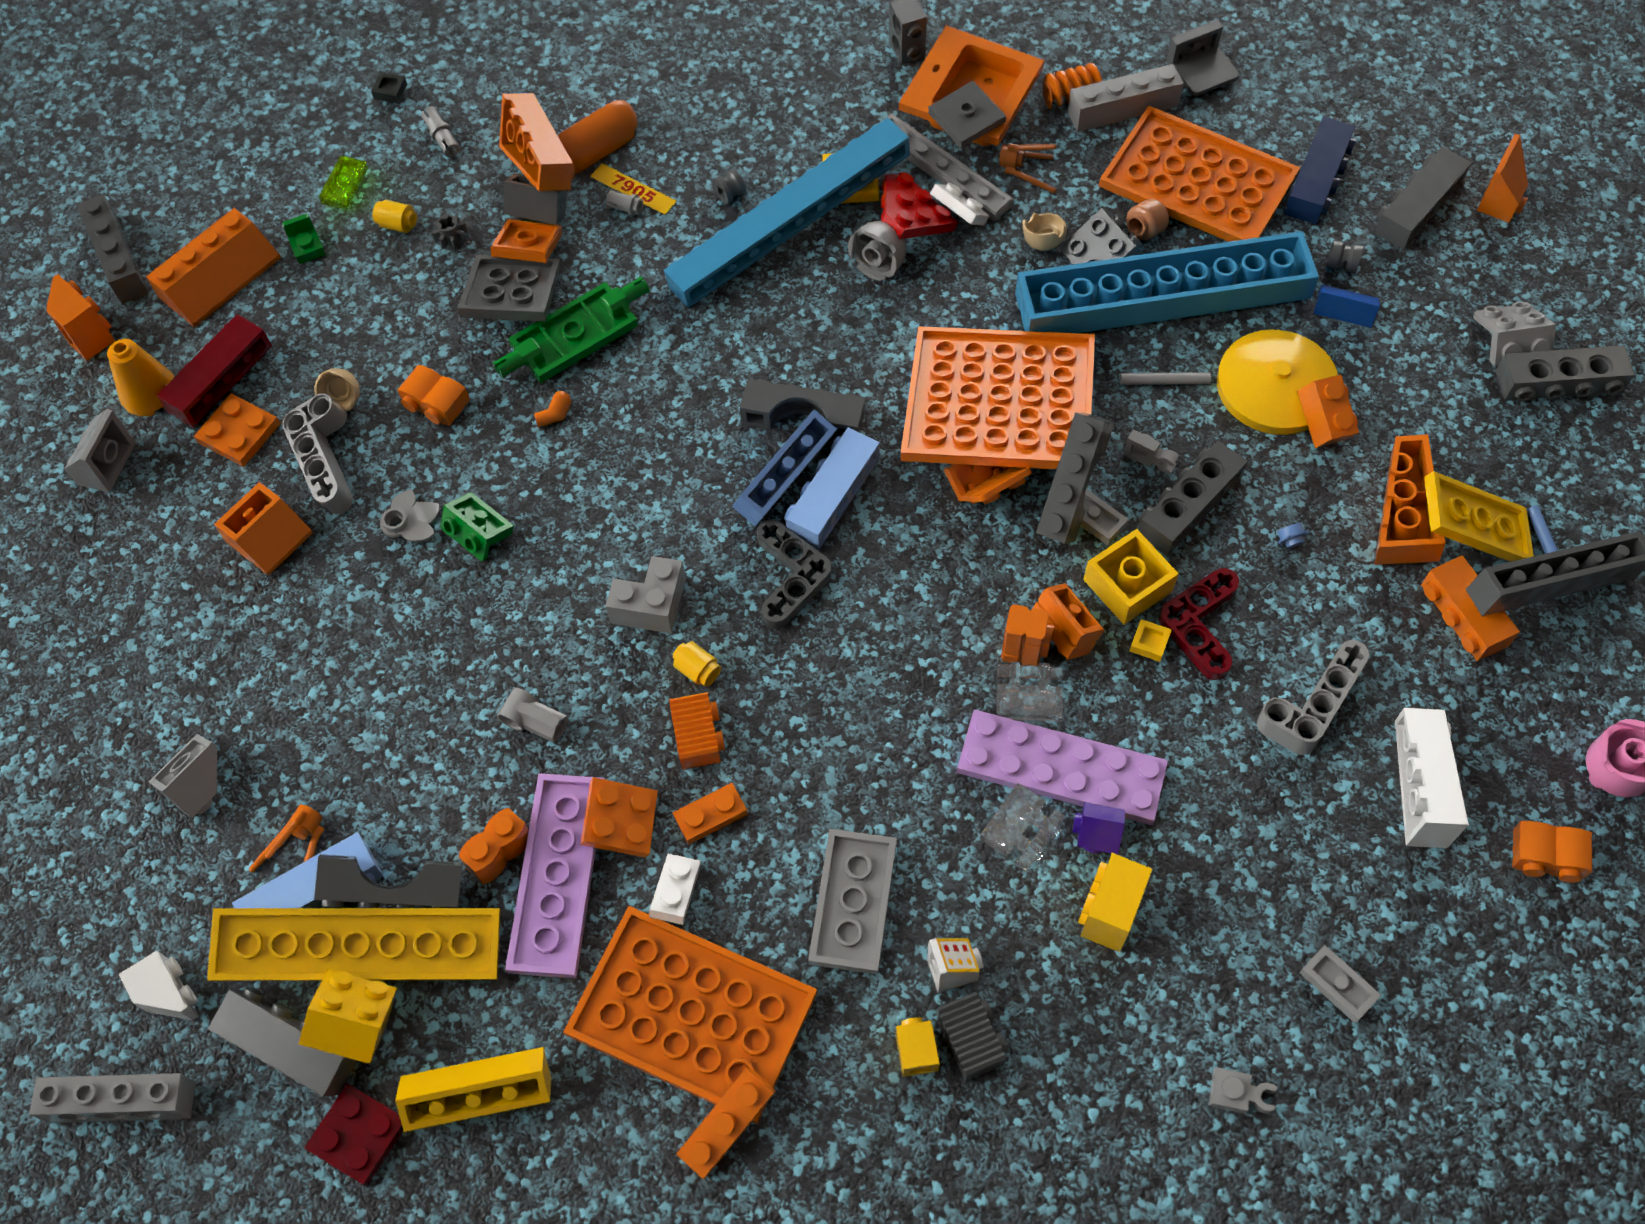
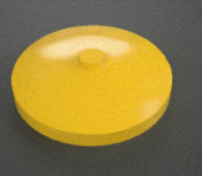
M1261 330L1241 337L1226 350L1218 368L1216 381L1221 401L1237 420L1250 428L1264 433L1289 435L1309 430L1297 391L1315 380L1336 376L1338 373L1329 355L1312 340L1284 330Z

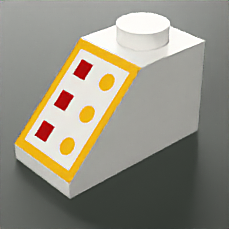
M935 938L929 940L927 962L938 993L978 981L979 969L983 968V962L978 948L972 949L969 938Z

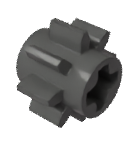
M443 215L438 218L437 222H433L435 230L431 233L434 241L440 242L442 249H457L463 242L467 241L465 234L468 232L466 223L460 222L458 215Z

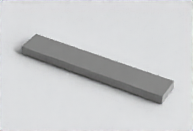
M892 113L886 117L893 121L909 137L910 156L906 159L941 184L947 185L952 183L962 190L961 195L967 199L972 198L983 205L982 210L990 215V219L996 221L1013 206L1014 199L914 128Z

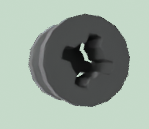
M735 169L729 170L723 178L717 177L713 179L715 192L724 204H729L732 202L733 197H741L747 192L742 177Z

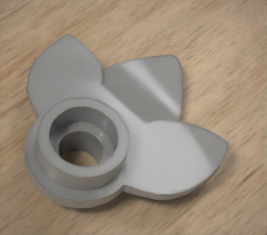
M411 489L404 491L394 497L391 508L383 513L380 527L383 533L389 537L396 538L402 536L410 542L426 541L435 535L430 525L436 520L440 506L434 502H416L415 494ZM401 522L400 524L393 526L394 523Z

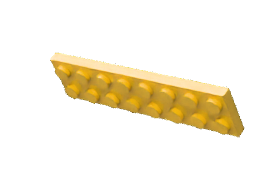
M213 908L207 981H322L327 969L345 971L353 976L371 981L498 980L501 909Z

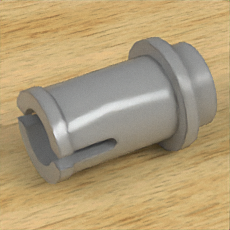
M610 190L606 197L607 208L628 212L629 216L640 215L644 202L637 194L630 196Z

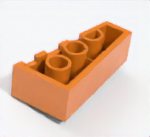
M502 94L499 139L501 150L538 191L571 190V181L575 177L574 164L535 94Z
M1428 434L1396 436L1389 463L1374 565L1439 562L1446 544L1445 537L1431 532L1424 479L1426 475L1434 471Z

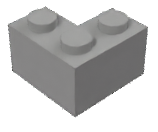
M651 556L644 583L613 578L605 606L610 623L672 634L686 581L683 561Z

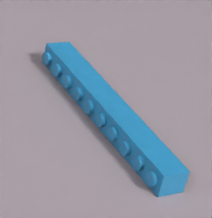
M889 118L873 125L869 131L851 140L847 146L829 155L822 163L807 170L800 178L785 185L778 193L769 199L763 200L753 210L741 215L731 225L719 230L713 237L703 244L694 247L691 252L681 259L672 262L669 267L664 269L668 287L687 308H690L851 197L854 193L909 157V137Z

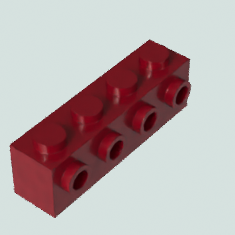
M237 314L156 395L165 410L194 428L272 347L266 333L259 326Z

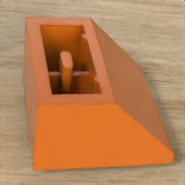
M57 274L52 280L46 312L70 346L88 361L115 341L109 332L112 326L102 314L98 315L97 312L100 311V308L90 296L84 298L82 296L83 292L72 280L67 283Z
M260 482L214 524L228 545L268 576L313 533L279 496Z

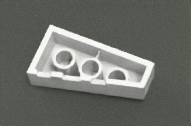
M1403 708L1395 720L1406 846L1448 848L1469 825L1451 743V725L1447 722L1445 710Z

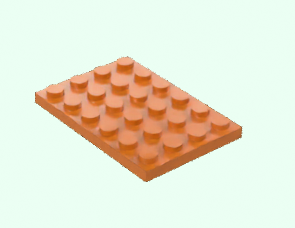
M1148 106L1101 176L1099 187L1136 203H1141L1147 199H1156L1166 207L1169 217L1231 242L1262 236L1297 178L1301 167Z
M628 906L563 1033L569 1038L716 1105L747 1067L753 1069L772 1088H775L818 994V990L665 921L651 918L649 914ZM766 1105L753 1119L752 1123L758 1125Z

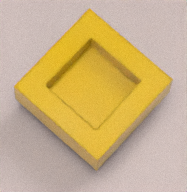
M1141 619L1129 651L1160 662L1172 629Z

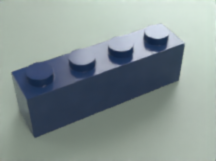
M1323 116L1290 194L1284 215L1316 225L1321 214L1327 215L1332 202V198H1329L1328 195L1329 193L1335 195L1341 179L1336 177V175H1343L1349 158L1344 156L1345 154L1351 155L1357 140L1352 138L1355 129L1354 125Z

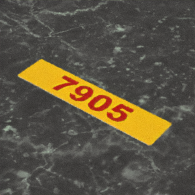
M603 163L590 176L623 194L630 196L633 194L639 195V198L643 199L644 205L662 214H666L676 203V200Z

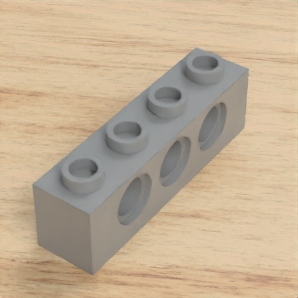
M181 1073L37 1077L29 1115L47 1123L191 1119L196 1082Z

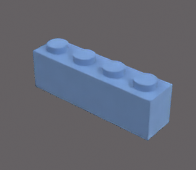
M813 410L738 497L732 507L756 526L830 439L837 428L817 411Z

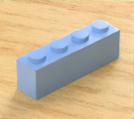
M849 427L842 437L837 436L827 459L823 458L819 462L815 477L811 482L807 481L804 484L800 493V499L796 505L791 504L787 509L784 517L786 527L812 547L819 550L880 459V442Z
M357 832L237 899L232 904L234 908H335L322 906V900H314L317 863L320 854L356 856L362 872L375 883L377 879L384 875L367 843Z

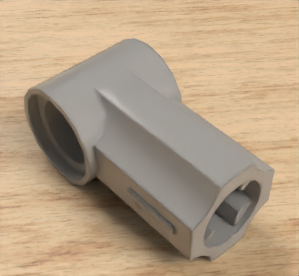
M520 688L512 690L497 714V718L508 727L518 731H522L524 728L553 743L560 739L568 721L565 714L539 703L532 694Z

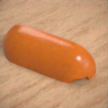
M624 100L612 101L558 135L574 164L575 174L590 167L634 138L638 122L636 113L628 102Z

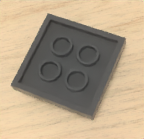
M476 255L458 305L459 317L546 322L561 270L560 259L549 258L547 263L489 255Z

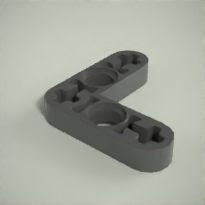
M770 519L763 521L758 526V543L762 549L793 571L763 603L761 609L765 625L771 629H780L786 626L829 582L832 575L830 560L782 523ZM776 532L777 540L772 536L766 539L765 533L773 534ZM791 547H798L803 551L802 555L795 559L789 558L785 553ZM823 567V573L816 572L812 576V568L819 569ZM796 585L806 590L805 594L798 598L788 594L789 589ZM781 608L782 616L774 615L771 617L770 610L778 611Z

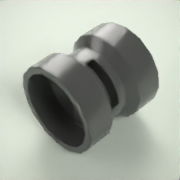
M1333 240L1326 268L1334 270L1344 268L1346 272L1356 274L1363 252V245L1353 244L1348 246L1343 241Z

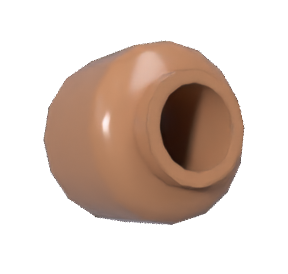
M1147 199L1129 210L1126 218L1127 228L1139 240H1149L1164 232L1169 223L1168 211L1160 201Z

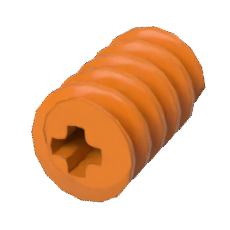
M1088 63L1085 67L1077 66L1075 70L1068 68L1065 72L1059 70L1054 75L1047 73L1043 78L1042 85L1043 98L1049 109L1052 108V100H1055L1056 105L1061 107L1063 98L1069 104L1071 89L1102 82L1098 68L1093 63Z

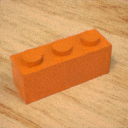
M1461 555L1431 569L1421 586L1426 597L1433 601L1442 613L1445 623L1452 627L1460 637L1464 649L1471 653L1476 661H1480L1509 647L1520 631L1505 611L1481 616L1466 591V588L1478 575L1464 556Z

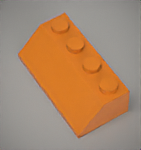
M233 208L148 274L146 278L158 298L195 328L281 257L255 224Z

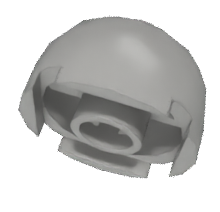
M882 221L868 222L850 237L848 253L851 259L855 257L859 263L857 268L860 272L869 278L880 281L886 277L891 278L900 269L906 257V243L904 239L898 238L897 233L889 224Z

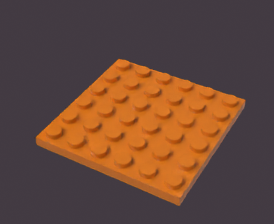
M918 326L902 438L901 461L1057 469L1075 412L1091 414L1095 334Z

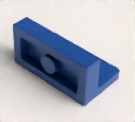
M1321 284L1313 314L1371 328L1380 308L1379 298Z

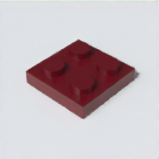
M347 1083L304 1149L367 1187L403 1132L401 1119L398 1113Z

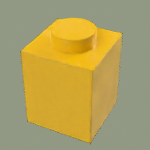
M921 1017L903 1020L901 1022L902 1025L896 1026L895 1031L902 1076L907 1077L938 1072L939 1059L932 1021L923 1022Z

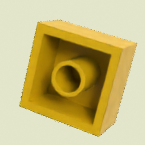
M1135 529L1087 562L1083 580L1125 625L1172 593L1179 573L1142 533Z
M1114 853L1111 854L1108 864L1101 861L1090 889L1091 893L1088 894L1078 921L1079 924L1084 925L1080 936L1120 952L1131 929L1152 868Z
M327 969L307 1009L298 1045L370 1064L388 1023L397 988L386 985L381 981H371L356 977L345 971Z

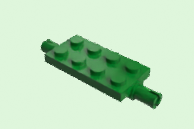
M640 276L626 286L611 289L604 282L547 315L546 322L537 321L509 337L510 346L514 351L492 362L496 372L503 379L506 375L524 365L542 383L638 326V321L630 311L629 303L650 293L647 282L643 281V277Z

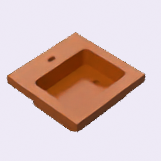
M946 25L899 101V110L928 120L932 127L944 131L929 115L928 107L974 81L1006 115V122L973 142L982 146H989L991 144L999 146L1044 68V60Z

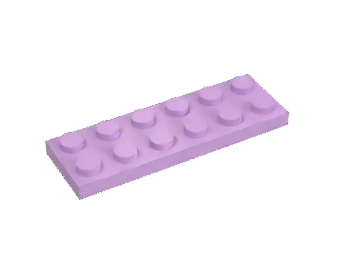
M974 709L958 763L957 773L1082 807L1084 802L1123 809L1125 810V818L1153 825L1168 760Z
M538 773L505 968L508 974L577 979L596 848L580 845L589 785L593 777Z

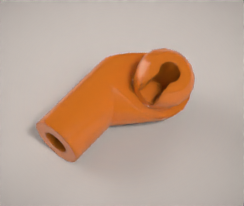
M564 391L555 392L549 408L534 413L538 427L562 421L566 417L571 405L569 394Z

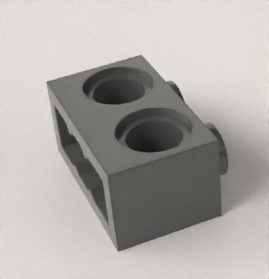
M896 0L890 2L889 44L902 65L926 57L927 16L918 0Z

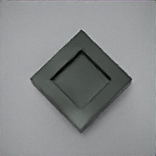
M380 72L371 90L373 99L399 103L407 86L406 78L401 75Z

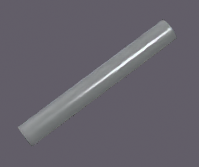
M1210 372L1120 373V385L1211 383Z

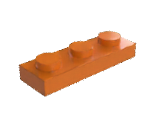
M747 1067L676 1155L702 1179L706 1178L775 1094L776 1090L753 1069Z

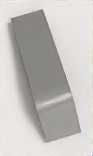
M318 394L286 414L282 426L315 500L332 513L342 514L351 507L353 497L326 437L345 424L347 413L329 395Z
M1357 640L1344 642L1302 709L1282 698L1269 699L1264 704L1257 719L1259 731L1264 736L1296 754L1306 755L1311 753L1369 658L1367 647ZM1347 659L1353 661L1349 669L1343 666ZM1329 681L1336 682L1341 688L1332 686ZM1314 706L1322 707L1326 713L1318 712ZM1268 714L1277 715L1281 722L1272 720ZM1298 731L1308 733L1311 739L1303 738Z

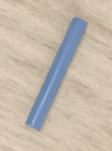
M1539 506L1528 508L1527 514L1544 553L1558 551Z

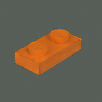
M733 783L672 812L688 845L748 815L747 808Z

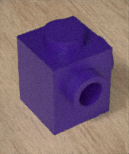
M1084 802L1082 814L1075 813L1072 833L1078 834L1077 847H1082L1086 851L1095 854L1107 852L1118 855L1125 825V810Z

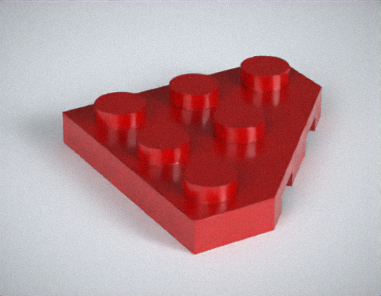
M905 172L886 174L881 187L884 190L881 197V208L883 209L881 221L889 224L895 230L899 239L954 232L958 221L950 215L951 213L947 208L940 206L928 191L920 188L914 182V178Z

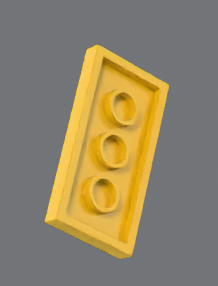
M1435 471L1424 477L1431 532L1510 562L1534 557L1526 507Z

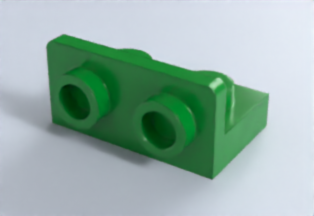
M469 492L443 506L440 527L469 553L483 561L488 558L491 545L512 535L514 525L475 494Z

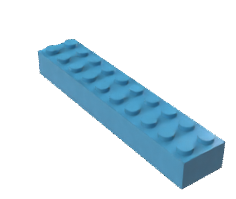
M1303 231L1018 272L1015 295L1025 331L1082 333L1311 299L1319 275Z

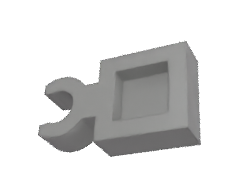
M1134 429L1127 439L1124 451L1125 456L1150 468L1155 464L1161 471L1167 474L1172 473L1177 464L1175 462L1179 457V454L1172 450L1159 448L1160 442L1154 440L1150 435L1142 434Z
M1215 1067L1212 1074L1209 1106L1246 1114L1249 1104H1252L1257 1111L1269 1114L1275 1110V1106L1264 1103L1261 1094L1263 1092L1274 1094L1277 1091V1086L1271 1083L1252 1086L1251 1074Z

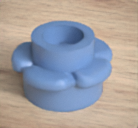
M1302 523L1292 524L1277 532L1280 538L1278 543L1280 545L1285 544L1287 549L1296 547L1305 542L1303 536L1308 535L1309 532L1308 530L1304 531Z

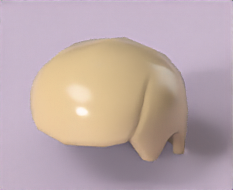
M1033 213L1028 222L1025 219L1022 222L1025 241L1036 250L1048 251L1054 249L1067 235L1066 223L1057 214L1044 213L1038 215Z
M331 368L322 372L317 377L314 385L315 395H329L345 411L351 410L356 405L360 396L359 382L355 376L341 368Z

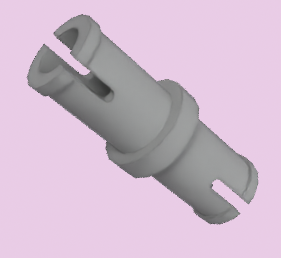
M435 107L425 108L430 117L424 111H422L421 117L430 129V136L434 141L438 142L446 157L456 156L452 147L459 153L460 146L451 134V127L443 121Z

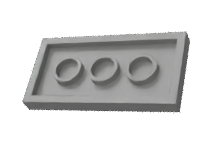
M829 829L808 959L809 965L878 975L897 838Z

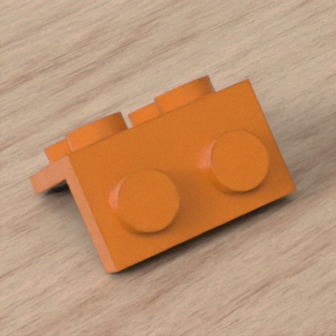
M951 464L943 469L958 500L971 502L972 504L978 502L988 504L1001 497L999 492L1006 488L1014 489L1026 482L1025 477L1032 473L1030 467Z

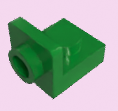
M306 213L282 222L283 229L299 265L326 255L309 214Z

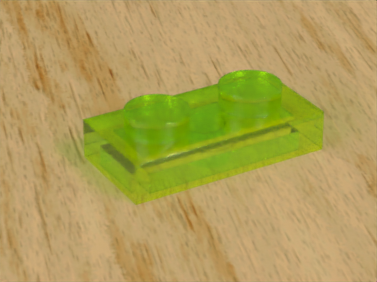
M340 156L318 196L321 204L347 210L368 170L366 161Z

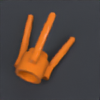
M300 804L285 827L249 867V871L255 872L266 859H270L291 834L302 840H306L307 836H312L304 862L312 858L318 840L325 830L319 825L323 819L322 815L316 810Z

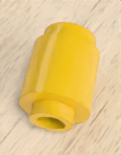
M389 200L378 201L374 205L372 218L374 223L378 224L381 228L408 233L417 223V214L411 205Z
M693 641L687 644H680L673 653V667L697 685L710 686L721 672V666L717 664V659Z

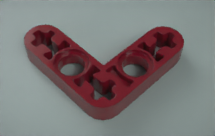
M1227 568L1215 570L1168 601L1162 607L1159 616L1160 625L1172 629L1170 637L1201 673L1211 680H1221L1228 675L1232 665V657L1199 619L1235 595L1239 585V577L1234 571ZM1219 581L1230 583L1228 588L1225 585L1218 588L1214 595L1213 590L1217 587ZM1195 594L1203 595L1207 599L1208 604L1200 607L1192 603L1190 597ZM1183 606L1186 610L1182 612L1179 621L1176 618L1171 620L1168 618L1170 613L1176 615L1182 611ZM1190 634H1198L1204 640V644L1196 647L1188 643L1186 637ZM1208 648H1211V650H1210V652H1209V654H1208L1206 651H1207ZM1211 660L1214 662L1220 660L1222 662L1221 668L1219 666L1211 667Z

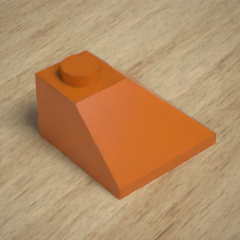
M1514 134L1477 208V211L1507 223L1510 222L1514 212L1521 213L1528 200L1527 197L1523 196L1528 186L1520 135Z

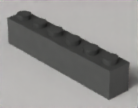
M1639 531L1487 567L1466 588V591L1481 616H1486L1635 579L1645 570V538Z

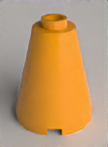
M120 339L114 342L108 348L107 356L121 405L129 413L136 416L155 415L154 411L163 407L156 395L175 377L174 374L134 341Z

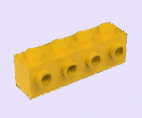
M541 1047L400 1076L395 1101L404 1132L550 1102L551 1074L545 1049Z

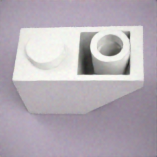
M155 951L119 973L132 1002L146 1012L194 1020L199 1017L194 1007L198 1000L188 985L183 986L179 978L183 971L174 957L167 958L159 951Z

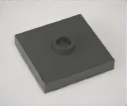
M974 81L928 107L929 115L960 148L1006 122V115Z

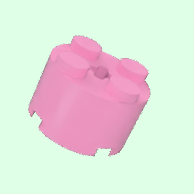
M1634 719L1618 721L1616 724L1608 727L1590 745L1586 754V767L1589 773V780L1594 787L1619 797H1638L1645 792V722Z

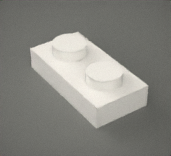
M952 183L934 185L930 194L972 225H984L990 215L982 210L983 205L972 198H965L961 195L962 190Z
M667 854L650 907L649 917L683 925L700 871L701 861Z

